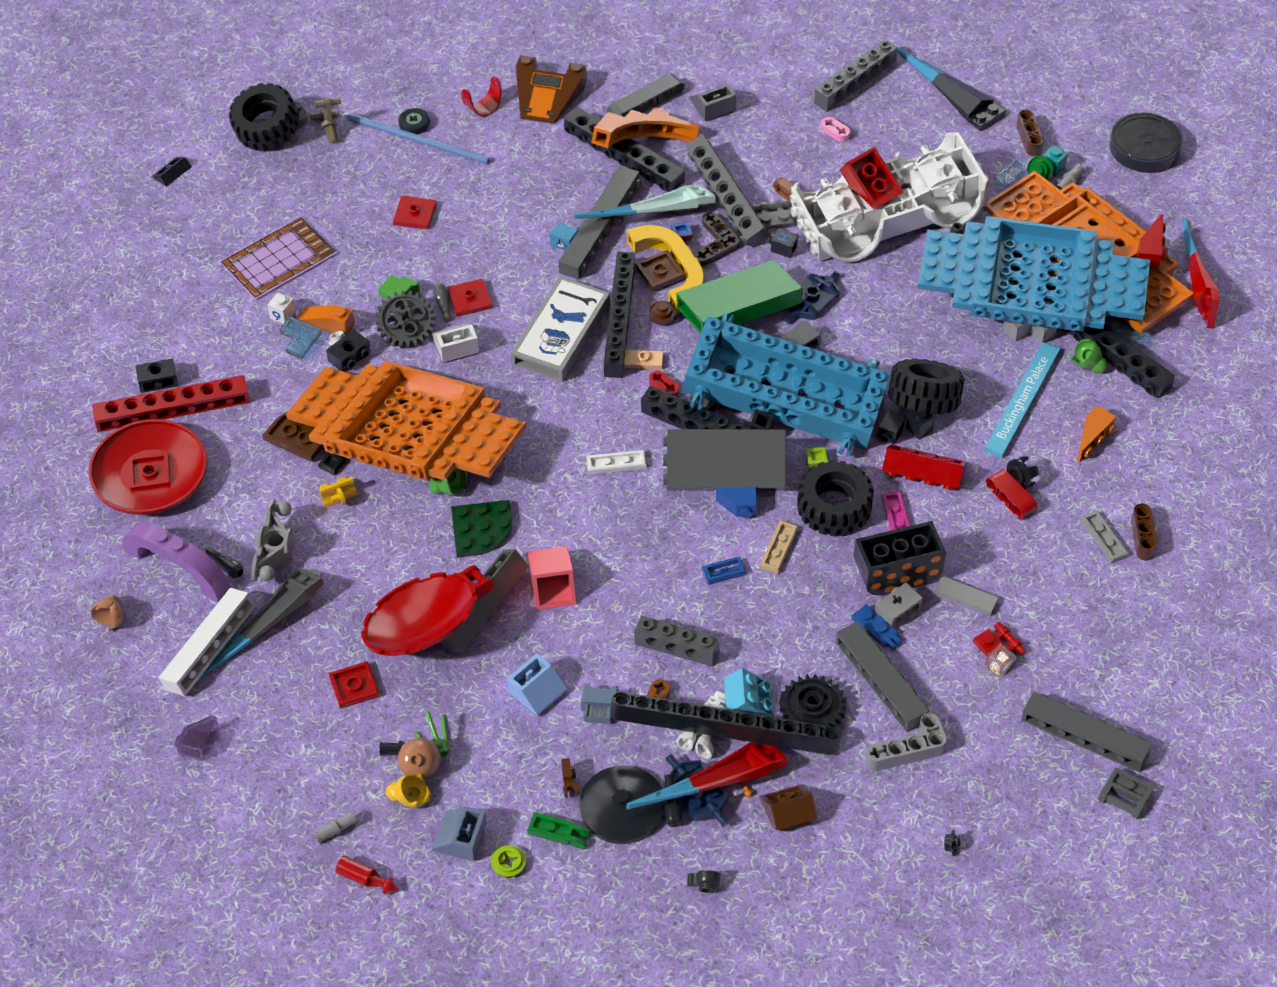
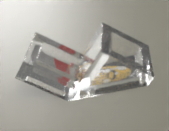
M1000 644L987 655L985 665L971 676L970 681L984 693L988 692L1003 678L1015 661L1016 655Z

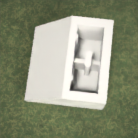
M464 324L432 333L443 362L479 353L478 338L472 324Z

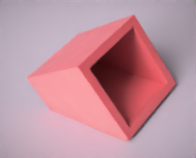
M567 546L527 551L536 610L576 605L573 569Z

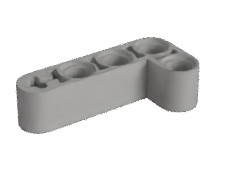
M933 713L924 714L920 720L919 734L869 746L865 759L867 768L872 771H879L941 756L945 751L947 739L938 716Z

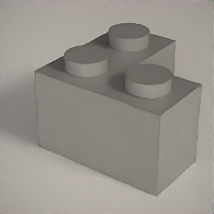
M1004 321L1003 331L1015 342L1030 333L1042 344V342L1045 343L1056 336L1057 328Z

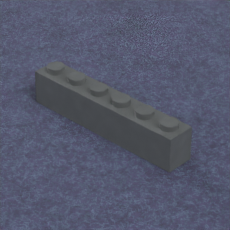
M516 549L503 550L484 573L486 578L494 582V589L476 600L475 607L467 620L451 635L440 641L449 653H462L468 648L470 641L479 634L484 623L490 620L495 609L501 606L506 595L511 593L518 580L524 577L525 571L529 566Z
M855 622L836 633V644L904 730L908 732L919 726L921 717L929 713L927 704L918 698L915 689L906 683L903 674L900 671L897 672L893 667L891 659L888 656L885 657L878 643L873 642L869 637L866 628L861 627L858 622Z
M1034 691L1022 714L1021 721L1137 772H1140L1152 744L1143 737H1137L1122 728H1116L1107 724L1104 720L1091 717L1083 711L1075 710L1068 707L1065 703L1057 702L1044 694Z

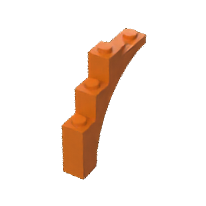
M654 108L648 115L631 110L625 117L608 112L594 127L591 143L609 148L621 140L643 136L665 137L691 142L699 136L701 126L672 117L670 112Z

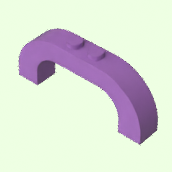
M138 522L122 540L124 551L139 560L150 550L185 569L197 580L202 594L216 602H219L231 588L224 572L206 553L155 524Z

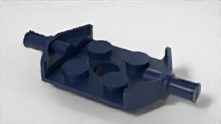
M834 271L830 276L810 274L800 283L803 289L802 303L789 307L790 314L784 318V321L790 324L795 318L815 320L818 312L835 296L839 297L840 291L834 282L840 277V274ZM809 292H816L817 294L811 295Z
M670 754V757L668 755L665 759L672 767L670 774H673L674 784L704 770L701 766V760L681 763L677 761L673 754ZM720 787L702 791L703 795L700 797H694L692 794L678 797L680 805L694 821L711 818L713 820L717 819L722 827L729 823V820L722 813L728 801L729 793L726 792L725 794Z

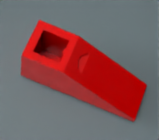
M1163 215L1156 219L1139 241L1137 258L1150 260L1149 267L1159 268L1160 261H1164L1165 249H1162V247L1165 246L1166 236H1163L1166 230V223L1163 222Z

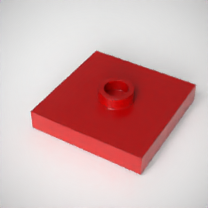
M401 195L393 219V225L428 230L437 204L436 200Z
M483 278L447 287L457 317L493 308Z

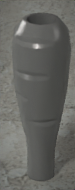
M437 283L432 288L433 295L444 321L450 322L452 319L447 288L444 284Z

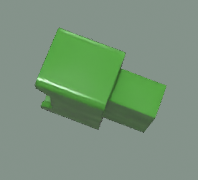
M390 275L378 288V294L385 298L387 302V295L393 298L394 292L401 295L402 290H404L405 295H408V292L411 290L413 296L417 292L420 293L419 282L404 275L401 278ZM399 306L396 309L404 310V306Z

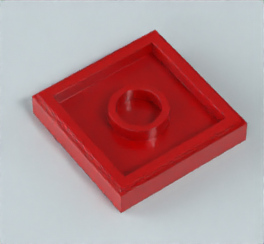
M368 661L328 673L340 709L380 697Z

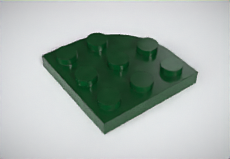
M510 500L451 506L457 558L491 552L497 549L511 532L512 512Z

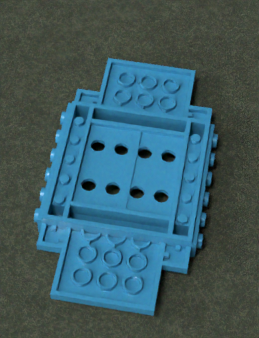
M986 216L985 224L966 221L964 234L927 230L917 289L954 294L952 308L971 310L970 316L1083 332L1084 326L1103 329L1105 315L1143 320L1150 260L1113 255L1114 241L1096 239L1097 231ZM1015 252H1019L1023 256L1021 258H1016L1012 254ZM1055 257L1060 262L1052 263L1049 259ZM1018 266L1021 270L1015 272L1011 270V267ZM1055 271L1058 275L1052 277L1048 275V272ZM1017 280L1019 284L1011 285L1008 281ZM1053 285L1056 289L1048 290L1046 286ZM1009 293H1013L1017 297L1015 299H1009L1006 295ZM1050 298L1054 303L1046 304L1044 300Z

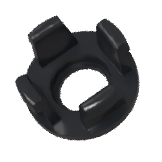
M1022 456L1019 459L1009 461L1006 471L1024 489L1035 485V481H1031V479L1039 475L1037 465L1027 467L1024 463L1029 460L1028 456Z

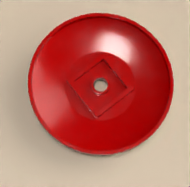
M161 419L137 421L115 430L97 446L89 463V480L97 497L114 510L134 515L160 513L174 508L187 500L201 485L207 469L206 451L198 436L179 423ZM148 470H154L152 474H145Z

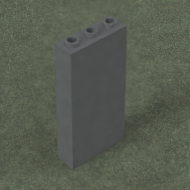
M667 429V435H663V447H667V454H663V466H667V474H663V485H667V490L716 491V487L756 486V491H785V430Z

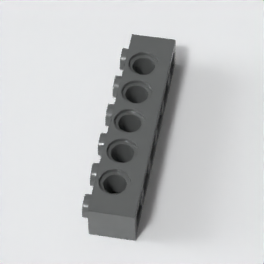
M887 39L879 42L815 88L814 104L826 112L896 62L898 47Z

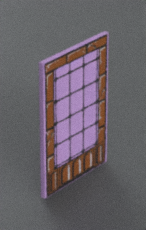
M299 216L220 260V263L242 285L247 293L255 300H258L334 257L338 252L302 216Z

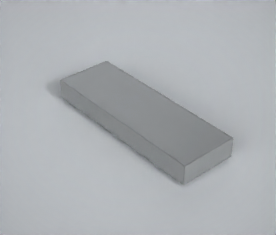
M1098 510L1080 517L1081 523L1111 564L1129 556L1128 551Z
M943 575L934 590L935 595L991 616L998 602V597Z

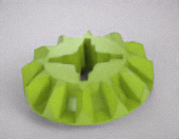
M502 846L493 853L491 866L497 875H502L504 878L509 876L515 878L518 873H522L524 866H526V857L523 851L516 846ZM505 856H507V858H509L510 861H513L511 868L507 864H504L506 859Z

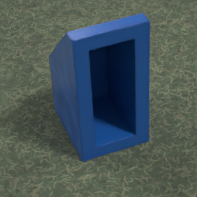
M756 486L716 487V501L736 517L750 518L751 516H756Z

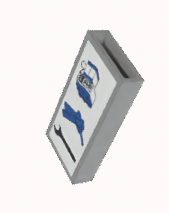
M559 276L512 350V365L563 382L608 309L610 293Z

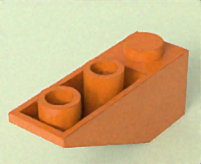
M1099 405L1086 415L1077 459L1079 462L1084 457L1088 458L1095 446L1099 447L1103 443L1107 434L1111 435L1116 428V416Z

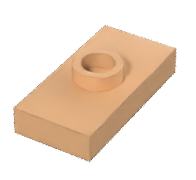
M625 350L624 368L662 370L663 351Z

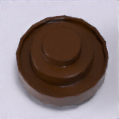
M668 301L653 303L649 308L650 320L657 325L672 323L676 318L675 306Z

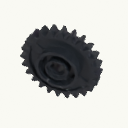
M806 674L805 679L798 676V682L791 680L790 686L785 685V691L781 692L779 703L780 713H783V719L836 728V724L841 725L842 718H845L847 698L843 696L844 691L839 690V684L832 685L833 679L825 681L824 675L821 679H818L817 674H814L813 678Z

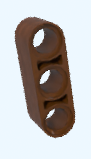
M1021 110L1018 113L1017 130L1026 153L1035 157L1042 153L1044 139L1034 113L1030 110Z
M1140 503L1134 507L1131 525L1137 557L1141 560L1149 561L1154 557L1157 539L1151 507Z

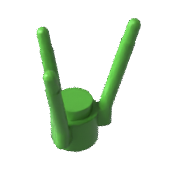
M426 711L434 737L431 741L439 749L441 758L448 756L451 750L448 744L445 715H441L442 740V738L438 737L430 711ZM418 732L414 733L416 738H422Z

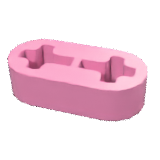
M826 117L821 121V130L835 140L845 142L850 138V129L836 119Z

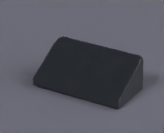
M175 157L152 175V178L167 187L188 171L191 165L186 157Z

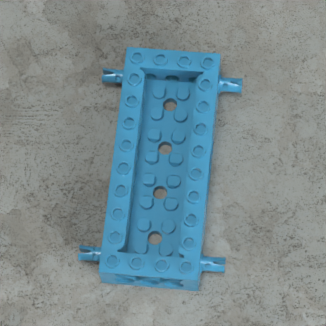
M727 313L723 314L722 320L707 316L685 374L682 389L683 393L693 395L690 403L692 408L699 401L698 410L702 409L704 400H708L752 414L755 409H759L774 415L772 419L774 422L840 442L841 446L838 451L840 455H842L845 448H847L846 457L851 455L852 447L866 450L890 377V373L878 370L880 365L878 360L873 367V359L868 360L867 366L735 325L733 324L735 320L734 315H731L728 321L726 320ZM731 369V370H733L735 373H734V374H728V373L725 372V370ZM768 381L771 383V385L766 386L763 385L761 382ZM804 392L807 394V397H801L798 393ZM835 404L843 405L844 409L836 408Z

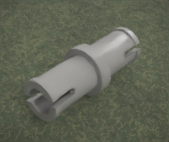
M1078 163L1074 165L1069 172L1064 174L1063 179L1055 187L1061 190L1072 182L1076 183L1077 178L1085 171L1084 167Z
M349 811V813L336 820H330L329 824L314 831L313 834L318 843L321 844L334 835L339 836L341 831L358 822L353 812Z

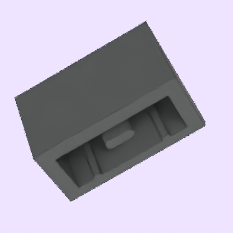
M729 84L689 97V100L705 121L736 110V94Z

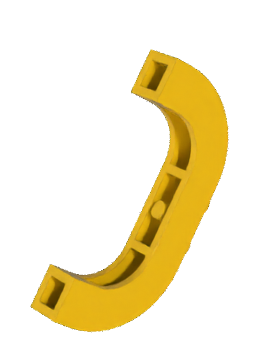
M644 225L627 230V243L635 254L647 249L668 250L685 272L686 282L668 291V302L675 306L676 314H680L681 312L677 308L676 293L703 284V271L699 259L693 256L691 248L688 245L686 246L681 237L668 228Z

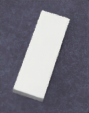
M644 450L586 456L588 474L646 469Z

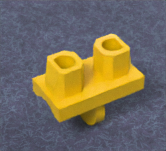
M352 477L339 478L336 483L323 484L319 489L324 507L339 502L342 505L346 504V499L358 495Z

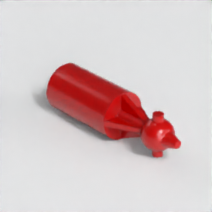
M345 855L339 859L336 865V874L365 887H382V893L385 895L392 891H398L392 877L383 880L374 868Z

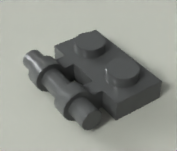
M776 200L775 203L766 204V202H761L759 205H753L755 212H761L757 215L767 230L794 227L791 211L783 210L784 208H789V201Z

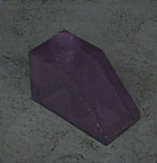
M209 716L184 727L181 735L179 734L175 740V746L179 755L203 761L219 727L216 716Z

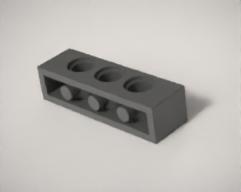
M642 615L634 631L635 645L712 667L719 651V637Z

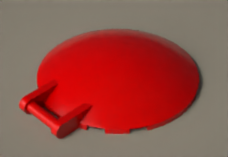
M475 565L453 575L438 572L432 573L429 578L422 580L419 577L412 579L387 593L376 603L377 608L373 612H368L363 622L364 630L361 631L362 640L370 651L384 656L407 655L429 648L456 631L470 616L475 607L476 600L492 591L495 584L491 579L482 575L480 569ZM476 579L479 583L474 584L472 581Z

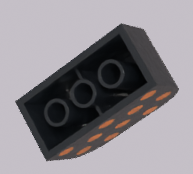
M933 521L855 539L854 560L868 593L872 595L889 594L895 587H900L904 583H907L911 588L928 584L936 580L944 570L946 551Z

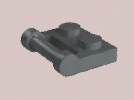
M1115 767L1098 800L1103 803L1106 801L1132 814L1131 817L1138 819L1155 786ZM1112 790L1138 804L1135 807L1109 793Z

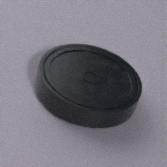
M1146 112L1133 113L1122 117L1114 124L1109 148L1113 157L1129 169L1148 173L1158 172L1171 167L1179 158L1182 135L1178 127L1163 116Z

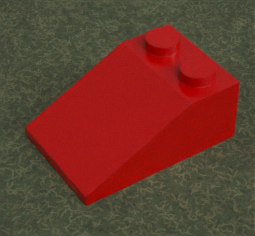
M875 146L846 162L839 170L848 185L874 210L904 193Z

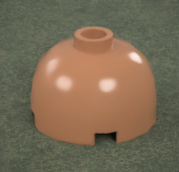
M418 737L411 739L401 747L398 753L399 768L404 775L417 776L421 774L423 779L430 778L437 772L441 764L439 749L433 741L427 738Z

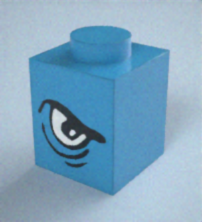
M558 222L549 233L551 246L565 251L578 232V229Z

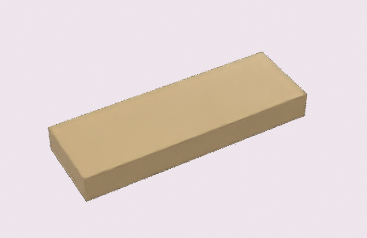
M779 521L759 565V569L779 574L798 531L797 525Z

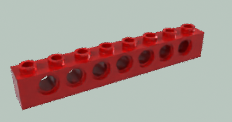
M241 375L94 403L92 408L97 432L119 429L122 426L137 421L171 419L248 404L250 400L245 376Z

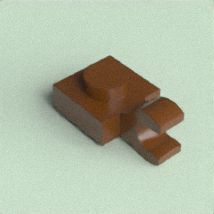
M570 758L561 759L564 782L563 795L565 798H568V791L574 790L576 797H578L580 794L579 786L572 781V779H576L575 766L570 765Z

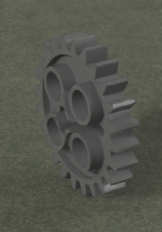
M402 290L401 295L394 292L393 298L387 295L388 302L382 300L383 306H378L379 312L375 313L376 318H378L375 320V324L378 325L377 332H381L380 337H386V343L392 341L393 347L398 343L400 349L404 344L409 349L410 344L417 347L418 341L424 344L423 338L429 340L428 333H433L432 327L436 326V322L433 321L436 319V314H433L434 307L429 308L431 302L425 303V296L419 299L418 292L412 296L411 290L408 292V295H405L404 290ZM399 306L405 307L404 310H398L396 308ZM416 313L422 314V316L418 318L413 315ZM390 322H396V323H398V324L395 325V326H390V325H389ZM407 329L415 330L413 333L406 332Z

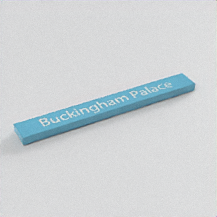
M1042 342L984 449L985 452L1003 458L1055 362L1060 348Z

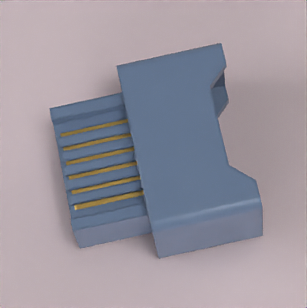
M583 684L581 710L585 711L584 722L611 723L610 707L613 695L619 692L618 686L603 689L592 688L589 684Z

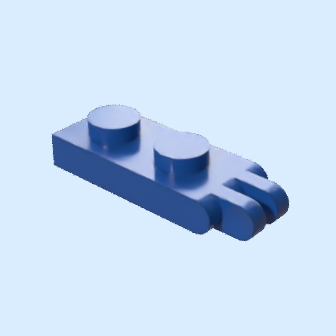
M867 604L852 614L851 619L854 622H858L861 627L866 628L869 635L883 648L888 646L893 651L896 645L902 644L901 639L898 637L899 633Z

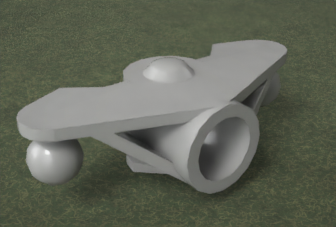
M271 499L267 506L264 526L260 527L256 538L257 552L253 558L252 581H257L259 577L263 581L272 580L275 576L273 568L287 564L292 558V548L295 543L293 529L288 528L286 530L276 515L277 512L280 516L284 517L291 513L292 506L287 501H281L277 504L276 499Z

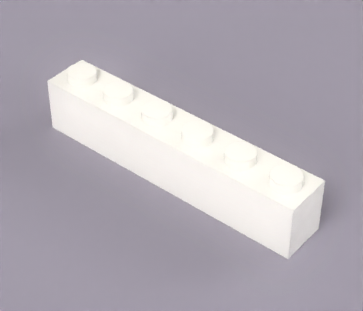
M233 588L226 592L158 677L167 691L186 696L256 607L248 592Z

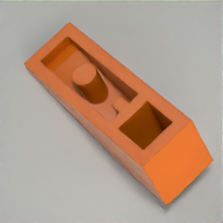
M338 305L304 307L296 322L332 333L343 331L345 335L351 331L355 324L353 310Z

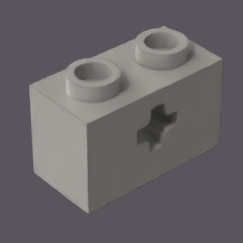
M904 583L900 587H895L885 598H880L876 602L875 612L895 628L921 609L923 598L907 583Z

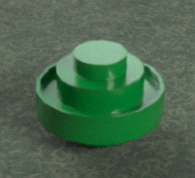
M1037 155L1029 161L1027 172L1030 174L1036 171L1047 180L1053 175L1054 164L1049 157Z

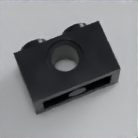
M355 329L326 349L328 362L343 372L352 369L358 361L366 358L371 352L369 340Z
M173 358L135 365L141 393L179 386Z

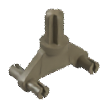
M325 97L324 100L314 101L315 109L324 107V109L317 113H310L311 121L322 119V129L326 130L329 143L338 142L335 128L337 121L332 119V117H337L336 109L331 110V106L341 105L340 97L332 99Z

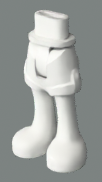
M716 691L714 696L708 698L704 706L726 709L725 694ZM685 731L678 736L676 743L681 749L690 751L695 745L696 753L706 759H710L714 754V747L711 743L712 736L702 734L697 742L698 733Z

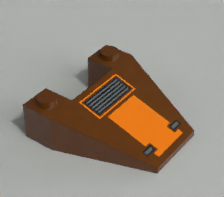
M520 55L516 64L520 118L554 124L583 92L587 81V65L569 63L566 74L537 70V57Z

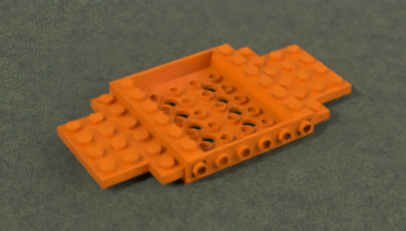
M1033 171L987 201V206L983 207V210L992 217L1097 231L1096 239L1114 241L1113 255L1137 258L1139 241L1146 233L1137 223L1133 222L1090 188L1081 189L1072 182L1059 190L1036 171ZM1089 221H1091V222H1095V221H1096V222L1098 223V225H1097V226H1091V225H1089L1088 222H1089ZM1115 242H1123L1125 245L1119 247L1115 245ZM1166 246L1162 247V249H1165L1164 261H1160L1159 268L1149 267L1143 320L1120 317L1140 334L1193 298L1194 293L1170 275V273L1178 268L1179 263L1167 254L1169 248ZM1015 252L1012 254L1016 258H1021L1023 256L1019 252ZM1055 257L1049 259L1052 263L1060 262ZM1049 271L1048 275L1055 277L1058 275V273L1055 271ZM1053 285L1046 286L1048 290L1056 289Z
M384 361L380 367L367 364L359 375L325 367L286 413L287 420L315 427L309 434V439L311 442L324 445L326 452L425 481H430L432 477L446 480L454 468L490 478L526 429V422L496 414L501 407L500 400L486 397L484 387L389 361ZM402 400L409 401L408 403H403L402 405L399 404V402ZM436 409L442 410V412L436 414L432 413ZM392 412L399 413V415L389 416ZM427 421L433 422V424H428L427 426L422 425ZM383 424L390 425L389 427H384L383 429L380 428V426ZM415 434H422V435H423V436H420V437H417V438H414V437H413ZM373 436L380 437V439H375L373 441L370 440V438ZM406 446L414 447L413 449H408L407 451L404 450Z

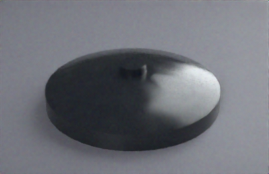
M623 765L606 768L591 777L582 790L580 796L582 820L592 834L606 842L630 844L641 841L654 833L660 826L665 815V800L631 809H626L627 803L660 791L662 787L651 774L640 768Z

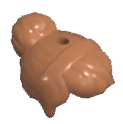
M114 594L107 595L105 598L97 601L91 609L92 618L100 624L111 626L109 631L119 627L124 620V611L120 598Z

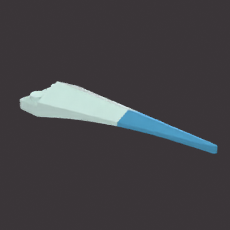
M702 184L686 185L633 204L574 214V219L693 210L698 208V205L707 206L709 203H715L716 196Z

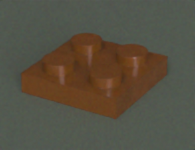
M668 250L636 262V269L653 292L685 279V272Z

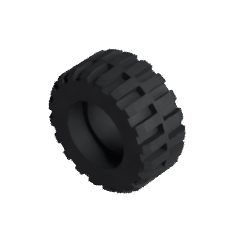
M259 83L257 86H249V89L241 91L240 95L235 97L234 103L230 106L229 122L238 140L245 147H250L253 150H273L276 146L284 145L286 140L289 141L292 138L291 135L295 134L296 127L299 125V112L291 95L286 89L277 84L274 86L273 83H267L266 85ZM276 111L266 121L253 122L258 115L264 112Z
M917 358L912 360L904 359L892 367L888 394L891 401L896 405H900V407L907 408L910 411L935 415L951 413L961 404L965 379L961 371L956 370L953 366H948L946 363Z
M829 460L828 463H818L817 467L815 465L808 469V472L803 474L798 485L797 506L798 513L802 516V521L805 524L809 523V528L812 530L818 529L819 533L823 535L827 532L830 533V536H836L837 533H841V536L848 535V531H851V533L858 531V526L862 528L866 524V520H869L871 516L874 492L871 480L867 475L865 476V472L862 469H857V466L852 463L850 465L846 464V461L840 460V462H835V460ZM828 491H839L848 495L852 500L845 504L834 505L824 502L819 498V495Z

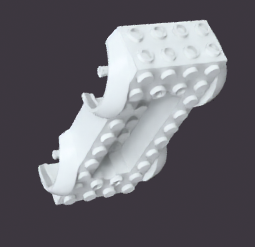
M949 132L945 134L942 144L934 151H930L927 145H922L920 150L924 155L919 156L918 159L905 160L901 158L900 152H897L895 158L884 161L904 193L875 210L848 185L843 176L835 184H830L826 177L822 178L820 183L824 188L819 189L817 192H804L800 189L799 182L795 183L791 187L792 195L789 196L792 204L790 211L792 217L797 219L798 228L803 230L805 241L810 243L812 254L816 255L819 261L831 257L845 262L858 261L872 253L879 244V241L933 223L944 228H952V225L956 222L964 225L966 221L972 220L981 207L987 206L990 180L987 175H984L981 164L976 162L973 151L968 149L965 138L962 139L959 132Z

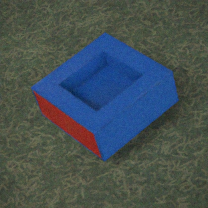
M688 221L671 224V230L678 234L683 241L693 239Z

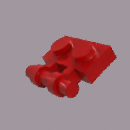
M997 622L994 625V628L998 631L994 634L990 629H987L973 638V643L991 662L1000 650L1008 654L1013 659L1012 662L1016 658L1013 652L1017 651L1020 655H1023L1027 651L1022 646L1021 640L1015 638L1010 633L1011 630L1007 626H1003L1001 622ZM1004 638L1010 645L1005 646L1001 640Z

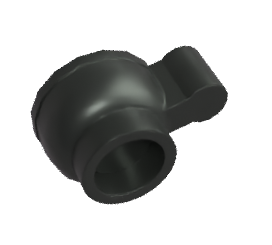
M711 870L688 873L687 886H699V891L702 893H715L717 886L720 884L721 874Z

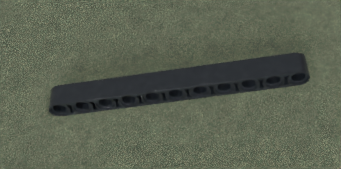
M626 692L615 693L610 707L611 717L619 721L825 755L835 754L841 739L840 730L832 726Z

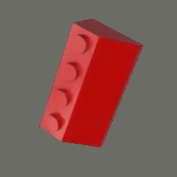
M891 444L886 449L882 471H886V475L897 477L899 474L905 476L906 480L916 481L920 479L924 480V484L935 486L937 483L944 485L943 488L955 490V488H959L961 485L967 461Z

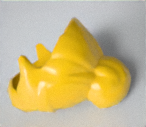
M421 774L417 776L404 775L397 782L387 786L385 790L386 796L391 801H398L412 809L426 804L430 801L431 796L429 787L425 785V780Z

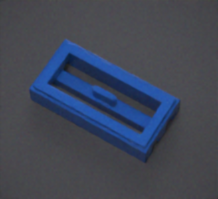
M740 556L702 566V571L708 585L746 575V569ZM738 564L737 566H734V567H730V568L726 567V566ZM721 568L718 571L709 573V571Z

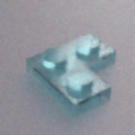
M290 316L279 329L280 334L292 338L285 347L286 353L303 359L322 334L321 329Z

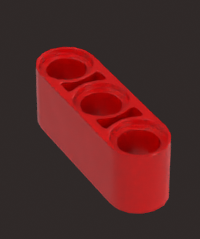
M1005 469L986 478L987 487L993 490L992 492L1001 502L1004 501L1006 503L1004 505L1014 515L1016 514L1018 519H1022L1038 509L1035 499Z

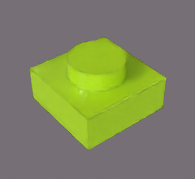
M825 447L806 449L808 469L814 465L817 467V464L821 462L828 463Z

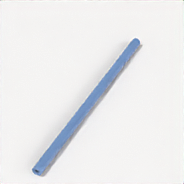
M351 113L347 115V120L485 164H488L490 161L489 157Z

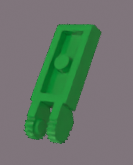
M534 812L527 829V834L580 849H585L587 843L582 839L573 837V833L588 838L591 834L589 829L575 825L573 822Z

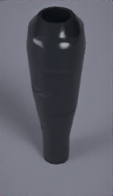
M211 547L206 549V554L212 557L232 578L242 576L244 572L242 564Z
M673 774L664 775L665 788L674 785ZM679 798L665 800V820L669 827L680 826L683 816Z

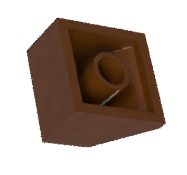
M800 784L760 796L771 826L775 830L787 831L791 829V826L797 824L807 825L812 822L811 820L818 819L812 794Z

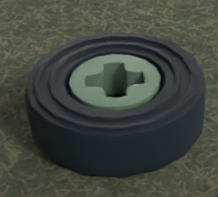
M410 108L400 114L398 122L401 130L421 134L429 128L430 119L425 110Z

